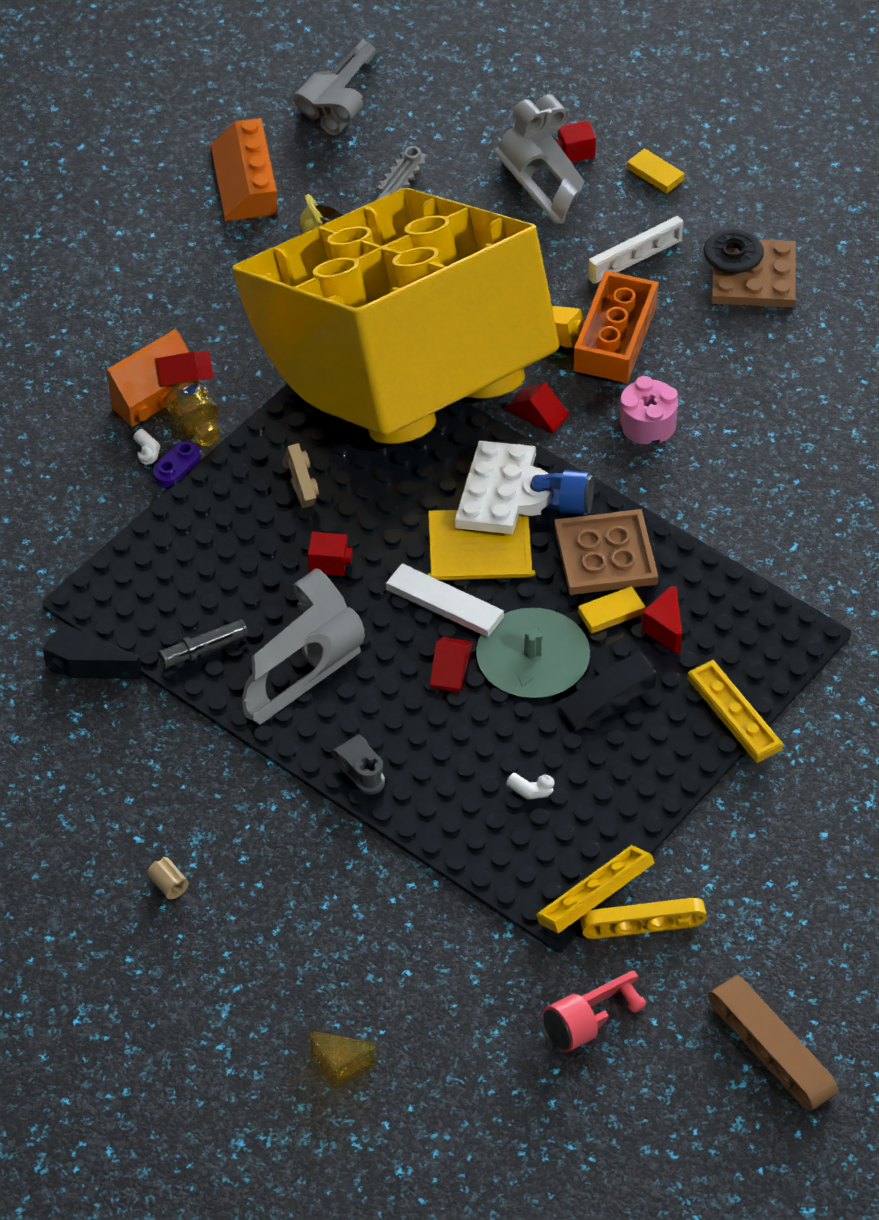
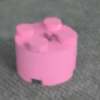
M648 376L638 377L636 382L627 386L621 395L620 424L624 435L631 441L644 445L650 444L651 441L655 440L663 442L669 439L675 432L677 422L678 393L676 389L664 382L652 380Z

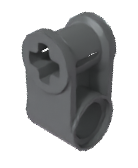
M358 734L332 750L333 759L339 769L354 782L361 792L376 794L384 788L383 761L372 750L362 735Z

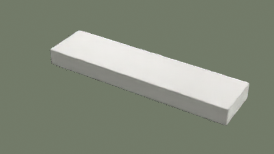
M676 216L590 258L588 279L595 284L601 281L605 270L618 273L682 241L683 220Z
M403 563L386 582V590L486 637L490 636L504 618V610Z

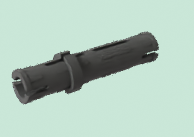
M239 618L234 622L191 639L185 637L181 640V643L159 650L157 652L158 658L165 669L187 659L193 661L197 659V655L242 637H247L248 630L244 621Z

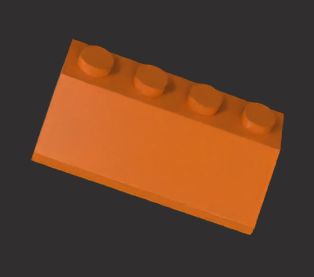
M262 119L235 121L211 143L225 221L277 215V190Z

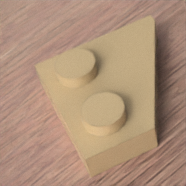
M299 443L287 447L283 458V465L285 469L290 468L292 475L291 484L297 494L301 507L313 506L316 495H319V490L315 478L310 479L307 468H310L307 452L301 451Z

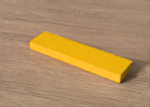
M714 660L688 672L687 679L756 763L783 750L781 740Z
M633 845L629 846L538 912L536 917L539 924L559 934L655 863L652 854Z

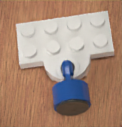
M479 441L455 517V528L513 534L519 514L528 516L541 515V510L544 508L559 509L561 514L586 516L587 513H590L592 507L594 477L590 472L564 470L563 474H548L541 468L533 467L536 456L535 446Z

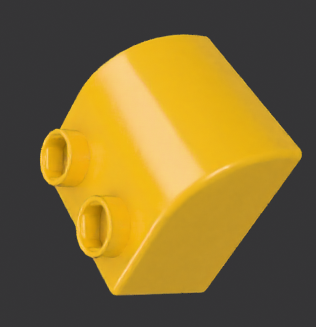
M403 188L239 262L232 267L235 283L253 330L267 356L287 384L313 407L368 429L370 437L380 443L399 444L424 436L436 424L434 412L466 396L484 399L512 392L521 386L525 380V367L553 354L559 348L536 225L411 188Z

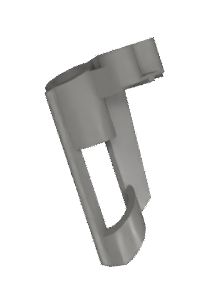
M362 39L334 70L314 72L293 95V101L298 108L297 111L304 113L312 119L320 117L322 128L328 134L338 135L363 107V96L355 89L345 88V85L363 63L368 65L378 54L376 48ZM355 54V56L347 63V65L338 74H336L346 64V62Z
M547 94L541 97L536 105L527 99L519 102L514 107L513 117L516 119L515 126L503 135L498 147L494 150V154L554 223H564L568 209L573 199L577 200L585 181L551 136L567 122L569 113L553 95ZM544 165L561 182L553 203L531 179L533 172Z
M314 569L293 584L295 594L299 600L297 605L304 613L252 656V675L248 678L244 687L242 706L245 717L260 725L361 652L360 645L364 642L365 634L359 615L352 608L347 607L341 593L319 569ZM301 648L305 658L315 669L270 700L266 694V679L269 671Z

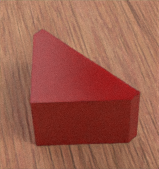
M209 350L193 351L155 359L160 387L214 378Z
M546 382L521 389L506 405V411L551 434L561 426L569 414Z
M672 586L643 611L642 631L674 653H680L682 642L681 619L677 587Z
M442 637L436 641L430 688L460 693L473 642Z

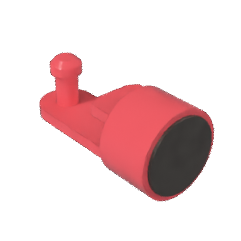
M635 971L628 972L583 996L570 994L545 1007L542 1014L543 1024L553 1044L563 1052H570L595 1039L598 1029L606 1022L609 1015L605 1010L594 1015L591 1006L619 992L623 994L629 1003L628 1008L631 1012L637 1013L645 1007L646 1001L638 995L632 985L638 979L637 973Z

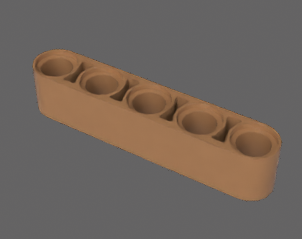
M735 975L709 992L708 997L715 1011L805 1110L813 1111L838 1093V1086L833 1076L743 978Z

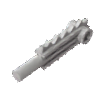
M410 146L406 148L404 153H400L402 159L395 160L396 166L390 167L391 173L384 174L386 180L379 181L380 185L376 187V190L380 192V195L376 200L405 187H410L408 181L415 180L414 174L421 173V167L426 166L424 160L427 158V154L421 153V149L416 146Z

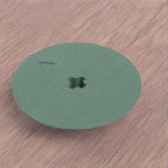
M522 608L505 613L504 618L489 637L480 635L476 655L481 671L493 685L513 695L538 698L558 694L574 685L587 669L590 659V648L582 629L568 617L543 608Z

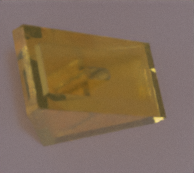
M311 1030V1054L334 1088L375 1067L377 1062L376 1043Z

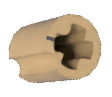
M168 857L155 861L147 872L149 878L168 899L179 897L185 892L189 884L185 876Z

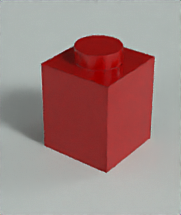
M588 120L563 125L558 130V137L554 138V140L570 162L596 156V136Z
M312 532L308 550L309 573L314 569H319L325 575L344 576L346 564L351 565L353 557V547H348L347 534Z

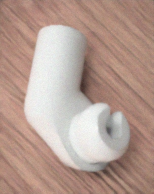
M513 773L508 778L506 786L526 799L548 797L553 792L552 787L555 782L549 775L538 777V782H528L518 774Z

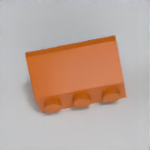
M176 329L106 369L111 407L131 427L147 420L151 415L185 396L181 394V390L185 386L191 384L199 385V381L160 387L155 359L189 352Z

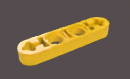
M685 898L590 910L580 918L583 935L586 938L600 939L695 927L703 924L707 919L704 902L701 899Z

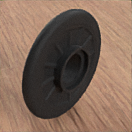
M741 229L717 231L706 240L703 248L704 256L708 263L726 273L750 271L759 265L764 255L763 245L760 240L752 233ZM730 248L739 249L741 252L732 254L729 253L727 250Z

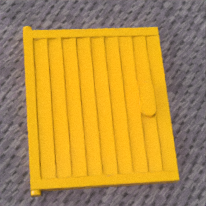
M458 510L429 511L431 573H428V576L437 580L526 578L535 576V570H532L528 515L519 514L514 533L505 534L455 528V517Z

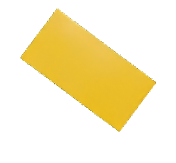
M645 148L627 161L628 170L666 194L684 181L685 173Z
M630 586L578 606V614L591 634L643 615L646 607L633 587Z

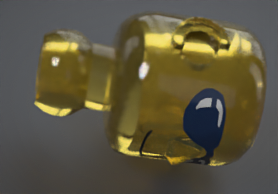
M199 381L180 382L175 385L166 397V408L174 423L182 433L194 436L198 444L203 446L214 444L220 437V428L216 424L219 408L208 389Z

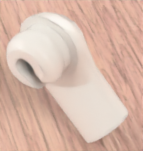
M139 429L133 437L142 448L141 453L138 452V458L143 464L150 465L158 458L160 444L144 429Z

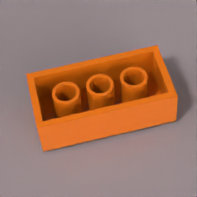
M605 270L574 347L573 371L628 383L657 307L659 282Z

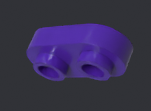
M188 441L176 444L155 464L153 468L155 483L162 488H170L201 461L199 447L195 443Z

